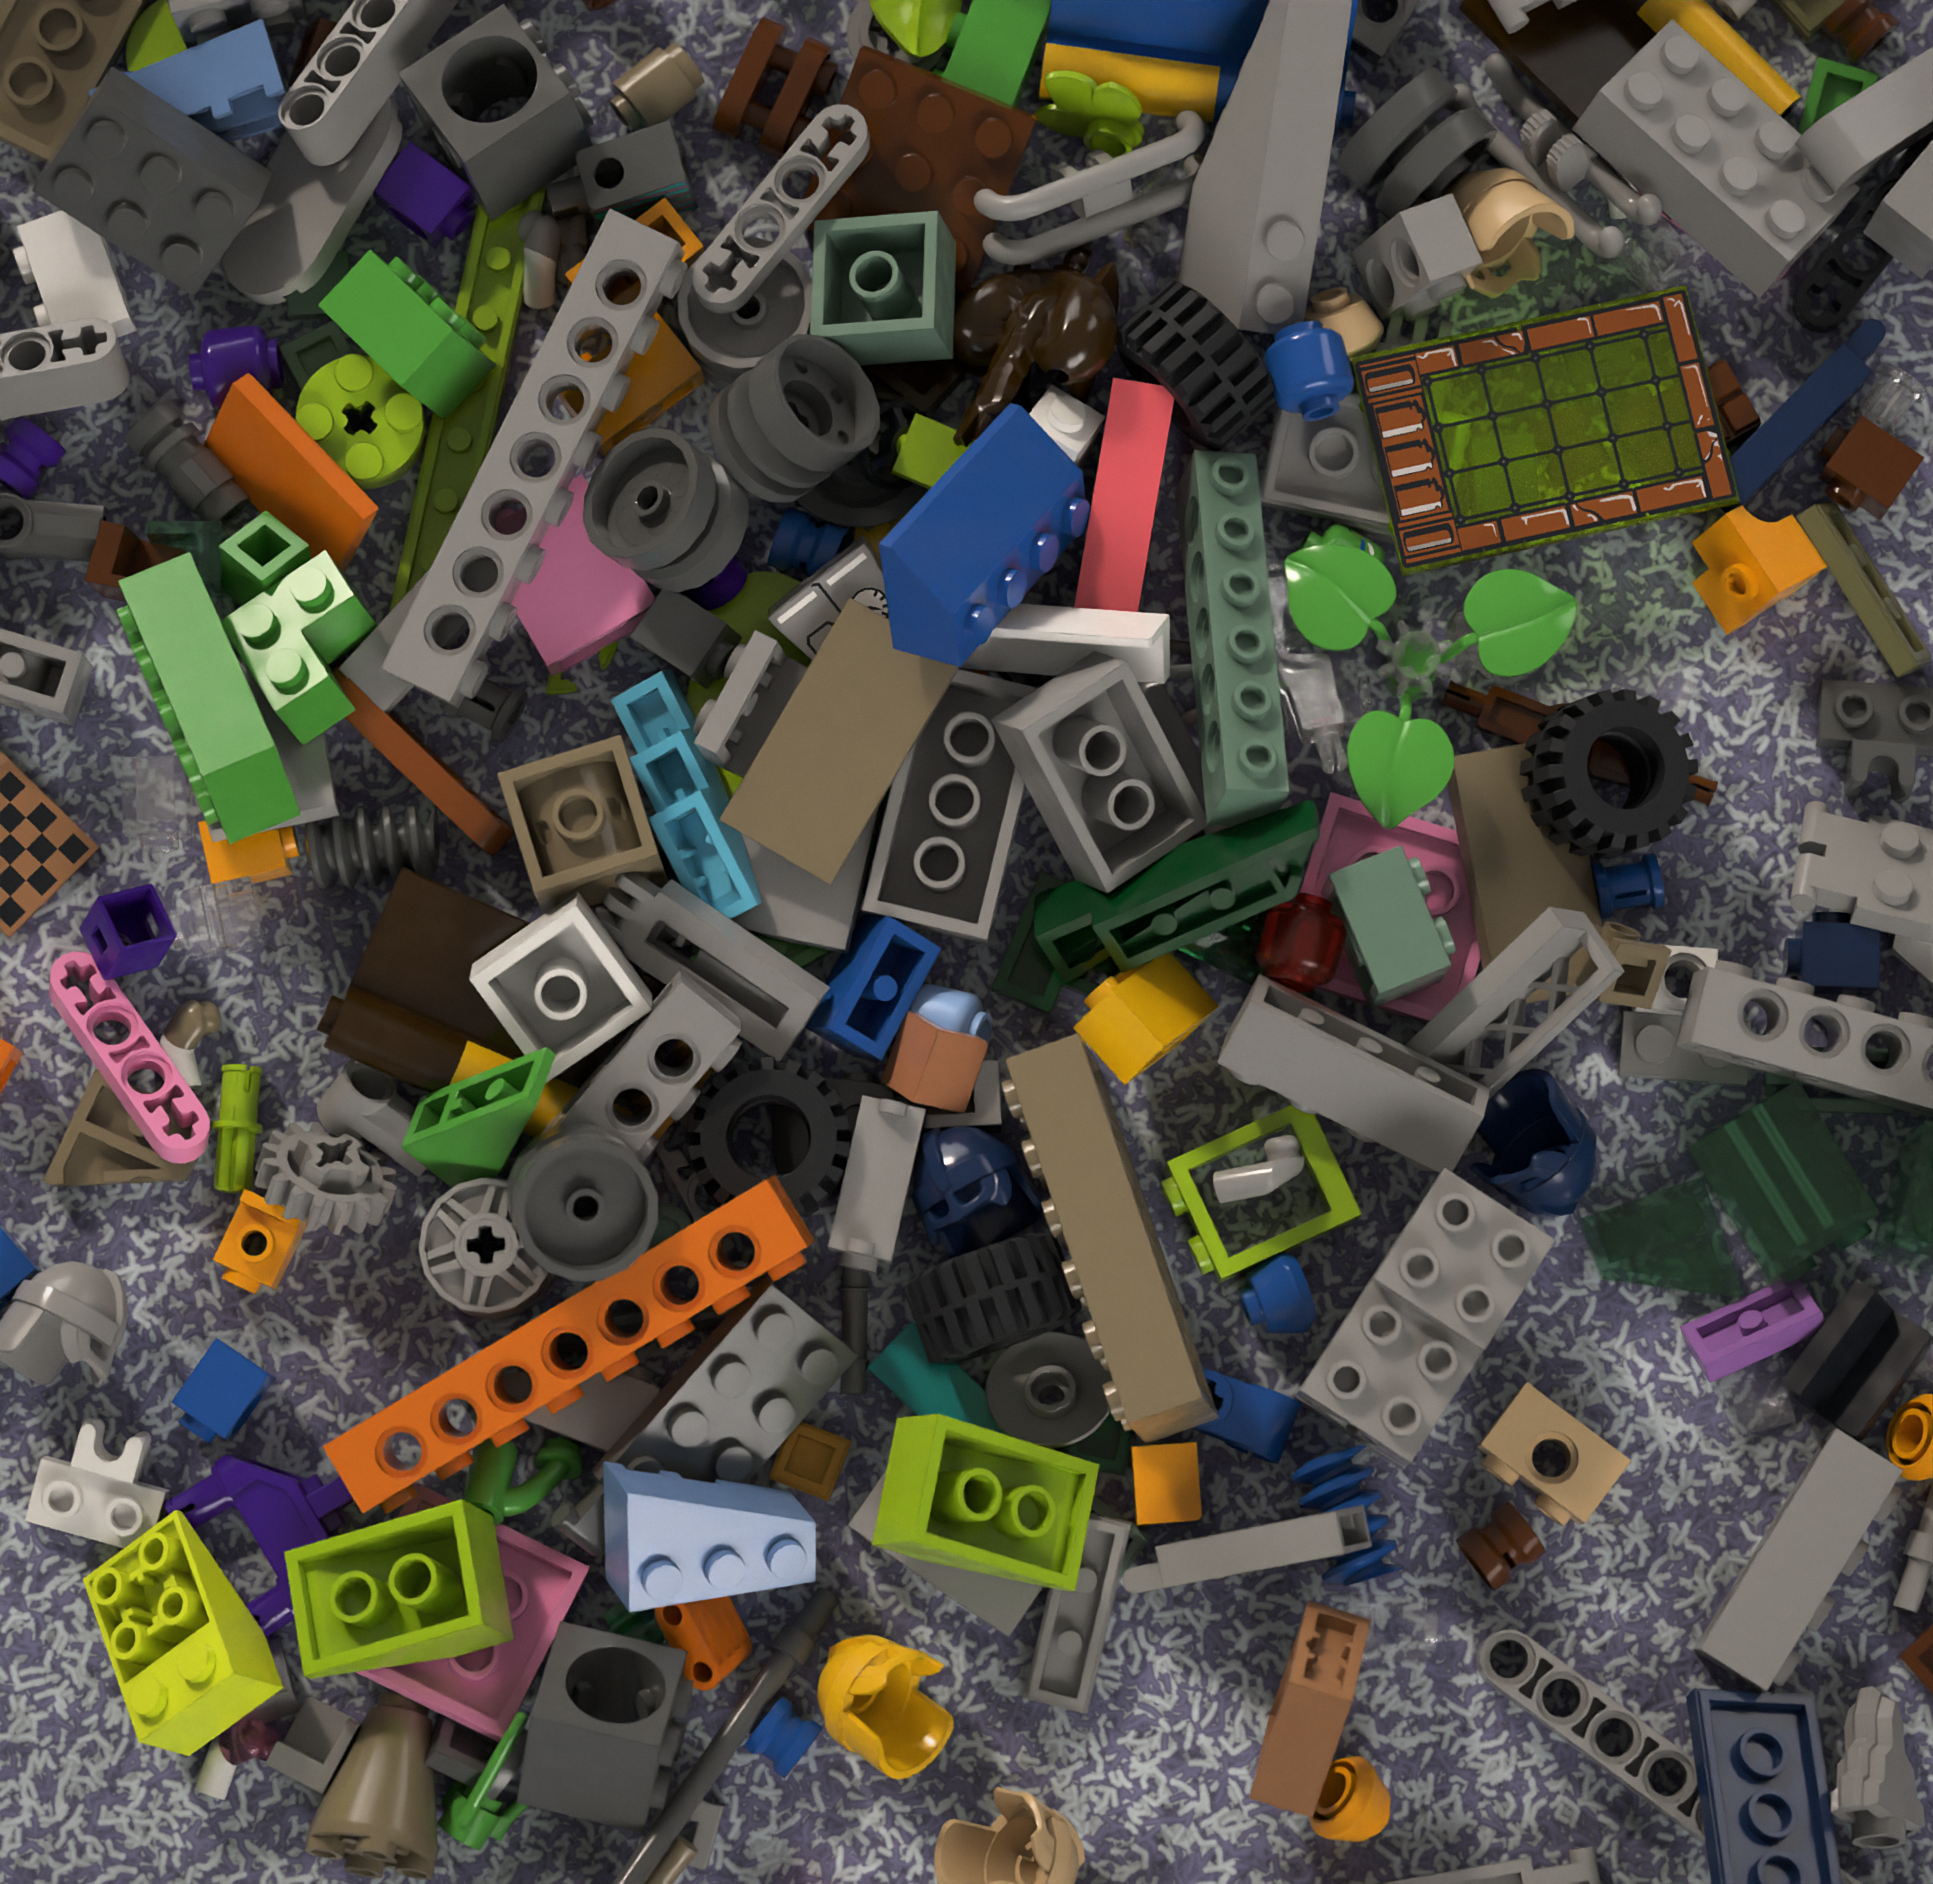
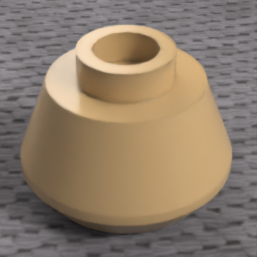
M1336 287L1319 292L1311 298L1312 305L1306 309L1304 321H1319L1323 324V328L1332 329L1341 334L1349 361L1370 353L1378 346L1384 332L1383 323L1361 295L1348 294L1347 288Z

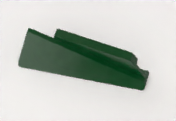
M1307 800L1182 843L1109 893L1077 880L1040 892L1034 898V937L1063 982L1067 983L1110 956L1121 973H1124L1295 898L1303 879V866L1313 842H1317L1320 836L1318 809L1312 800Z

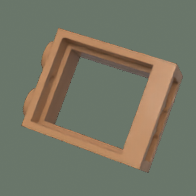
M1308 1600L1269 1714L1249 1796L1250 1799L1270 1804L1278 1809L1293 1811L1309 1817L1313 1816L1353 1702L1371 1619Z

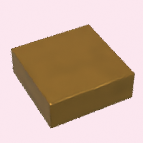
M801 1421L781 1444L768 1478L829 1502L852 1441Z

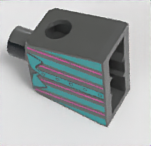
M670 120L575 153L580 175L546 185L556 221L591 212L599 229L609 209L636 220L664 197L677 213L699 208L684 152ZM620 182L616 187L607 189L611 184Z

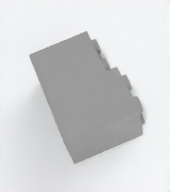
M1444 1168L1429 1187L1293 1399L1362 1445L1366 1444V1448L1401 1470L1413 1461L1481 1353L1486 1349L1552 1247L1555 1239Z

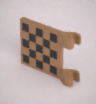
M0 750V929L11 938L100 847Z

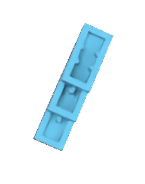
M672 669L660 671L610 699L637 752L629 760L656 811V814L649 817L648 820L682 887L731 920L761 904L762 900L742 835L739 831L719 820L730 801L715 764L707 761L694 743L698 736L693 731L696 719Z

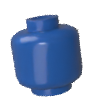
M1319 321L1299 322L1278 331L1274 336L1275 342L1267 349L1264 355L1265 365L1274 384L1273 395L1277 406L1289 413H1301L1302 418L1306 421L1324 419L1337 413L1340 409L1338 403L1345 399L1354 388V376L1341 334L1332 329L1323 328V324Z

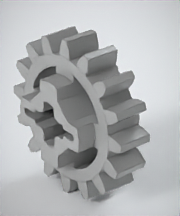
M312 1122L310 1131H304L296 1123H290L286 1134L274 1130L271 1132L268 1143L264 1142L255 1170L258 1171L255 1185L259 1188L268 1189L264 1199L267 1204H283L285 1206L282 1217L287 1220L296 1217L305 1222L306 1229L313 1231L318 1223L326 1224L333 1235H340L342 1226L347 1225L351 1230L360 1234L364 1232L366 1223L378 1226L381 1224L384 1213H388L397 1186L393 1184L397 1173L395 1169L383 1167L387 1158L384 1152L369 1153L366 1150L369 1141L363 1137L357 1140L344 1133L338 1138L331 1133L325 1132L319 1122Z

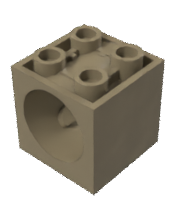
M621 735L497 773L533 892L543 914L577 891L590 909L604 905L602 899L610 887L618 888L631 896L616 884L615 878L619 873L637 872L658 887L665 886L668 883Z

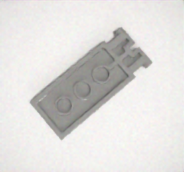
M1812 801L1806 804L1798 848L1801 855L1796 860L1790 898L1791 906L1803 912L1810 911L1817 905L1850 913L1851 924L1933 944V829L1870 814L1868 821L1863 822L1831 814L1829 806L1821 801Z

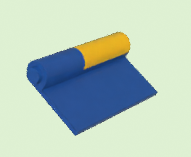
M1052 0L1039 99L1053 101L1045 86L1046 74L1057 70L1075 71L1089 76L1096 82L1097 86L1107 82H1115L1124 86L1139 100L1142 107L1141 113L1177 118L1179 113L1184 110H1191L1196 112L1204 122L1218 123L1237 82L1239 71L1247 52L1251 49L1262 23L1269 0ZM1352 0L1333 135L1335 140L1338 138L1339 128H1352L1357 92L1345 90L1358 0Z

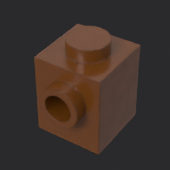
M1861 415L1850 431L1839 424L1818 456L1828 463L1818 479L1828 485L1825 493L1841 507L1855 512L1860 506L1881 520L1924 457Z

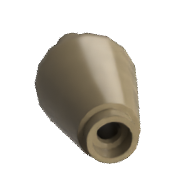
M384 1692L379 1694L377 1706L371 1707L368 1710L310 1824L305 1852L326 1859L339 1860L344 1858L346 1859L344 1870L361 1877L382 1878L384 1867L395 1869V1872L410 1878L422 1880L433 1878L438 1856L435 1769L428 1767L425 1763L433 1734L432 1720L427 1717L429 1708L399 1693Z

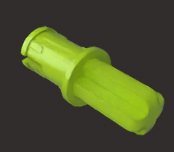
M226 1064L221 1066L222 1084L219 1120L213 1121L211 1126L213 1131L218 1132L213 1185L216 1190L223 1193L242 1194L244 1189L250 1191L252 1188L256 1135L263 1133V1126L257 1123L260 1081L263 1076V1069L251 1066L250 1070H247V1065Z

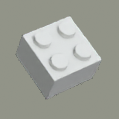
M578 891L474 962L471 968L469 980L523 1054L527 1055L545 1047L556 1053L546 1083L652 1010L651 991Z

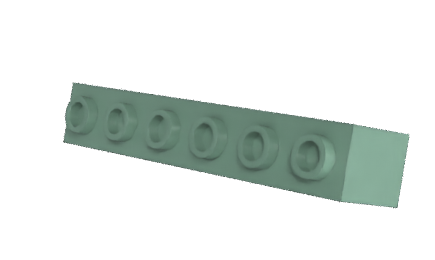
M1194 450L1176 487L1206 821L1207 825L1234 826L1280 810L1290 792L1256 454Z

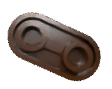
M763 17L757 24L722 97L712 129L734 140H738L746 124L762 131L758 150L780 160L813 120L805 116L815 95L822 98L827 96L837 75L839 64L831 60L833 47L811 37L805 41L799 53L783 46L788 28ZM772 69L788 75L774 107L770 108L757 101Z

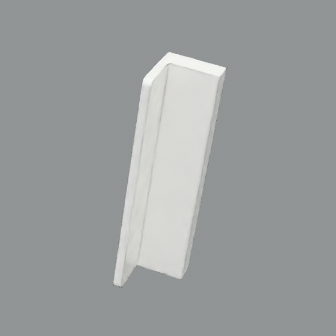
M1019 604L1004 617L991 632L988 640L977 647L960 666V669L1057 676L1096 651L1127 661L1137 682L1164 684L1170 676V614Z

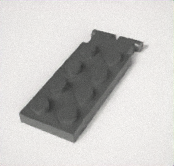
M762 1275L749 1290L751 1296L733 1308L591 1470L597 1477V1482L574 1508L569 1504L561 1505L554 1512L551 1524L592 1556H598L605 1550L603 1461L619 1463L625 1469L659 1474V1471L663 1470L679 1473L684 1479L715 1483V1480L719 1479L747 1484L859 1355L845 1341L767 1277ZM605 1552L602 1556L603 1565H605Z

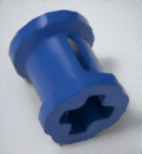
M1654 852L1643 854L1641 861L1604 867L1601 862L1591 863L1601 920L1611 918L1612 912L1649 904L1653 910L1665 907L1663 881Z

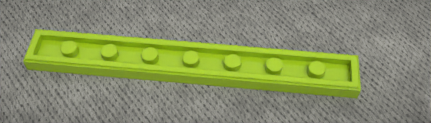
M546 186L493 221L489 219L478 204L455 312L461 314L488 340L480 350L496 366L446 420L442 419L435 412L432 414L389 613L431 568L493 444L524 301L525 242L518 236V224L521 218L530 211L537 210L543 213L547 195Z

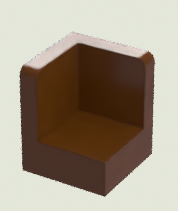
M101 521L84 581L104 598L126 602L118 583L119 580L187 552L182 548L140 540L125 525Z

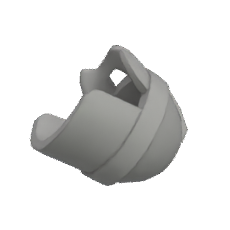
M68 1261L48 1267L36 1274L31 1280H23L11 1299L12 1304L0 1320V1362L40 1385H49L54 1382L68 1361L73 1364L84 1360L90 1365L91 1380L94 1386L99 1388L105 1378H108L110 1375L114 1353L123 1339L127 1326V1295L122 1278L117 1273L108 1269L101 1271L86 1263Z

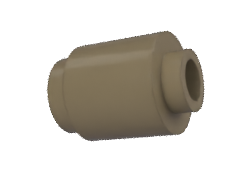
M672 43L665 50L657 47L611 84V89L616 97L609 101V105L624 126L633 132L639 126L641 129L666 122L696 98L695 90L705 81L700 70L688 54L679 45Z

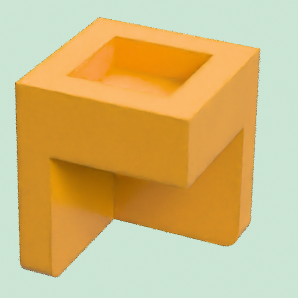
M1197 1442L1131 1447L1130 1457L1135 1525L1137 1527H1144L1150 1524L1198 1521L1202 1516Z

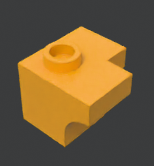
M1741 505L1726 513L1691 542L1709 568L1692 584L1726 635L1739 629L1771 606L1795 593L1827 567L1793 514L1777 522H1764L1752 516Z

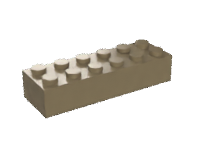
M1079 1033L1005 1059L1011 1079L1001 1082L1003 1092L1014 1119L1019 1118L1025 1132L1029 1130L1031 1139L1021 1142L1024 1155L1033 1177L1039 1178L1044 1191L1049 1190L1051 1199L1042 1202L1043 1211L1055 1239L1059 1237L1063 1249H1069L1072 1259L1062 1262V1267L1074 1299L1079 1298L1084 1310L1089 1309L1092 1320L1082 1323L1083 1330L1094 1359H1100L1105 1371L1110 1370L1113 1381L1103 1384V1389L1115 1421L1120 1420L1125 1431L1133 1429L1148 1444L1218 1419L1219 1415L1098 1060Z

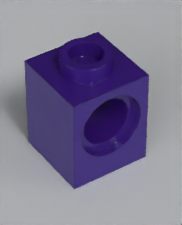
M411 141L385 171L373 192L378 206L435 249L445 236L451 241L455 240L465 230L474 215V210L469 207L474 201L470 186Z

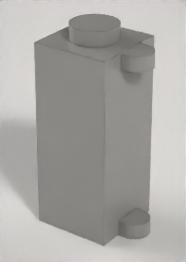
M862 1095L828 1244L829 1251L841 1253L838 1265L876 1273L878 1262L892 1265L926 1109L909 1106L894 1100L877 1099Z

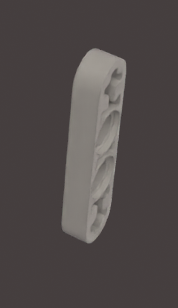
M835 104L826 107L817 114L701 255L692 271V283L699 302L706 309L714 313L728 314L737 311L746 304L864 160L870 149V135L865 118L857 109L848 105ZM847 126H851L850 130L854 142L851 145L839 142L833 147L827 157L830 167L834 169L828 171L819 160L831 146L828 131L834 128L836 131L842 132ZM814 150L819 159L809 154V152ZM802 170L815 174L819 179V186L810 197L794 199L783 191L784 183L792 173ZM758 219H769L779 226V235L776 241L764 248L753 247L744 240V232L747 226ZM732 246L737 249L738 253L746 261L755 264L752 268H748L742 259L731 274L735 288L729 291L726 288L720 287L715 293H712L713 288L709 276L713 272L724 276L736 263L732 251L729 250Z

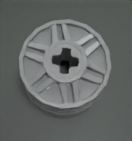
M484 1177L457 1184L435 1201L422 1222L418 1250L424 1275L440 1297L470 1317L500 1321L523 1315L545 1299L558 1278V1275L547 1272L526 1252L507 1210V1181ZM492 1231L493 1236L499 1242L505 1243V1250L494 1252L493 1263L485 1264L484 1259L478 1253L472 1252V1245L482 1243L484 1232Z

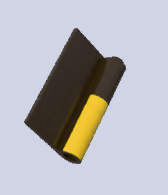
M1464 0L1458 8L1574 124L1579 120L1599 90L1672 19L1783 119L1794 110L1802 99V96L1705 0H1577L1559 10L1553 0H1550L1526 12L1530 21L1523 28L1512 34L1507 33L1487 0Z

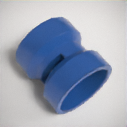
M788 506L775 534L767 565L782 571H788L793 568L800 570L803 567L808 578L844 550L849 528L838 527L831 522L818 528L817 523L810 520L808 513Z

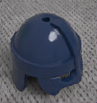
M1541 1069L1519 1071L1488 1100L1484 1118L1477 1128V1132L1495 1154L1492 1164L1475 1162L1469 1166V1169L1476 1176L1480 1177L1482 1181L1494 1187L1511 1204L1522 1207L1534 1215L1554 1218L1573 1214L1578 1204L1577 1200L1587 1192L1597 1171V1136L1595 1129L1585 1115L1574 1106L1561 1085L1549 1072Z
M969 1126L949 1127L942 1131L938 1127L922 1135L923 1146L920 1148L914 1163V1193L911 1195L919 1217L922 1219L931 1244L936 1247L941 1242L950 1259L1005 1241L1045 1216L1042 1207L1044 1200L1021 1168L1022 1163L1009 1144H1002L997 1138L983 1130Z

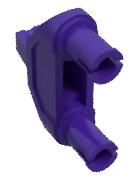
M226 1453L215 1460V1465L211 1467V1475L175 1497H170L164 1503L168 1514L175 1510L184 1512L195 1505L193 1510L185 1514L194 1530L231 1507L239 1510L277 1575L276 1586L245 1604L254 1619L260 1617L257 1623L264 1632L265 1637L295 1620L284 1552L339 1536L338 1529L346 1525L339 1511L355 1502L340 1476L324 1485L318 1474L304 1478L249 1458Z

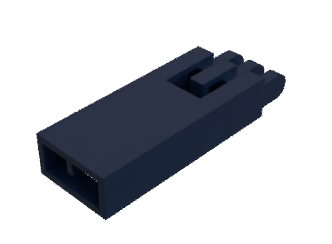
M1877 319L1865 321L1728 459L1736 496L1714 501L1725 514L1741 505L1745 508L1863 388L1868 377L1873 372L1865 362L1875 353L1886 334L1885 326L1881 321Z

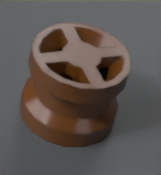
M1846 0L1824 22L1820 30L1828 39H1838L1846 48L1845 57L1856 66L1883 44L1901 22L1892 13H1882L1875 5V0Z

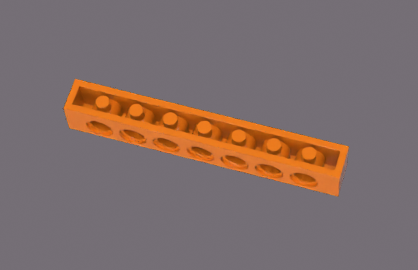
M774 1174L644 1252L628 1269L606 1279L596 1281L322 1447L362 1514L378 1504L381 1505L385 1514H388L419 1495L418 1490L413 1484L433 1471L436 1472L440 1481H443L473 1463L474 1459L468 1450L490 1438L494 1446L498 1448L529 1429L523 1417L543 1405L553 1415L583 1397L585 1394L579 1384L598 1372H601L606 1382L640 1363L634 1351L656 1338L663 1349L692 1332L696 1328L690 1317L712 1305L716 1314L720 1315L747 1299L751 1294L745 1284L763 1273L768 1272L772 1281L775 1282L807 1262L801 1251L814 1243L815 1240ZM728 1233H743L753 1242L755 1257L749 1266H736L726 1259L723 1253V1241ZM685 1266L697 1275L699 1291L694 1299L683 1300L673 1295L670 1291L667 1278L672 1267ZM628 1299L640 1307L643 1313V1325L639 1332L627 1333L616 1326L613 1321L612 1310L617 1300ZM562 1333L577 1334L585 1341L588 1355L583 1365L572 1366L560 1358L557 1351V1342ZM507 1366L521 1367L529 1374L532 1380V1391L528 1398L517 1399L505 1391L502 1384V1375ZM461 1399L472 1405L477 1415V1422L473 1431L462 1432L451 1425L447 1416V1409L451 1400ZM396 1433H409L418 1440L421 1446V1458L418 1464H405L395 1456L392 1443Z

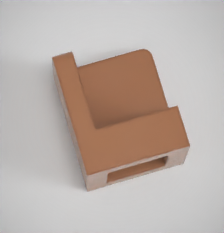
M908 1011L898 1030L881 1082L912 1102L965 1113L988 1049V1042L978 1036L942 1028L921 1014Z

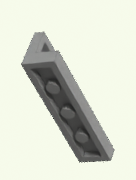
M1549 907L1404 1046L1456 1072H1462L1464 1076L1476 1082L1479 1080V1075H1486L1478 1083L1490 1088L1489 1100L1625 971L1584 912ZM1584 946L1599 969L1581 986L1567 985L1570 957ZM1551 976V983H1544ZM1537 989L1550 990L1547 1018L1536 1028L1524 1027L1526 999ZM1566 992L1572 993V994L1565 1000V998H1566ZM1508 1017L1507 1025L1501 1024ZM1493 1030L1505 1031L1503 1059L1493 1069L1480 1068L1483 1040ZM1522 1033H1523V1034H1529V1035L1522 1041ZM1464 1059V1066L1458 1065Z

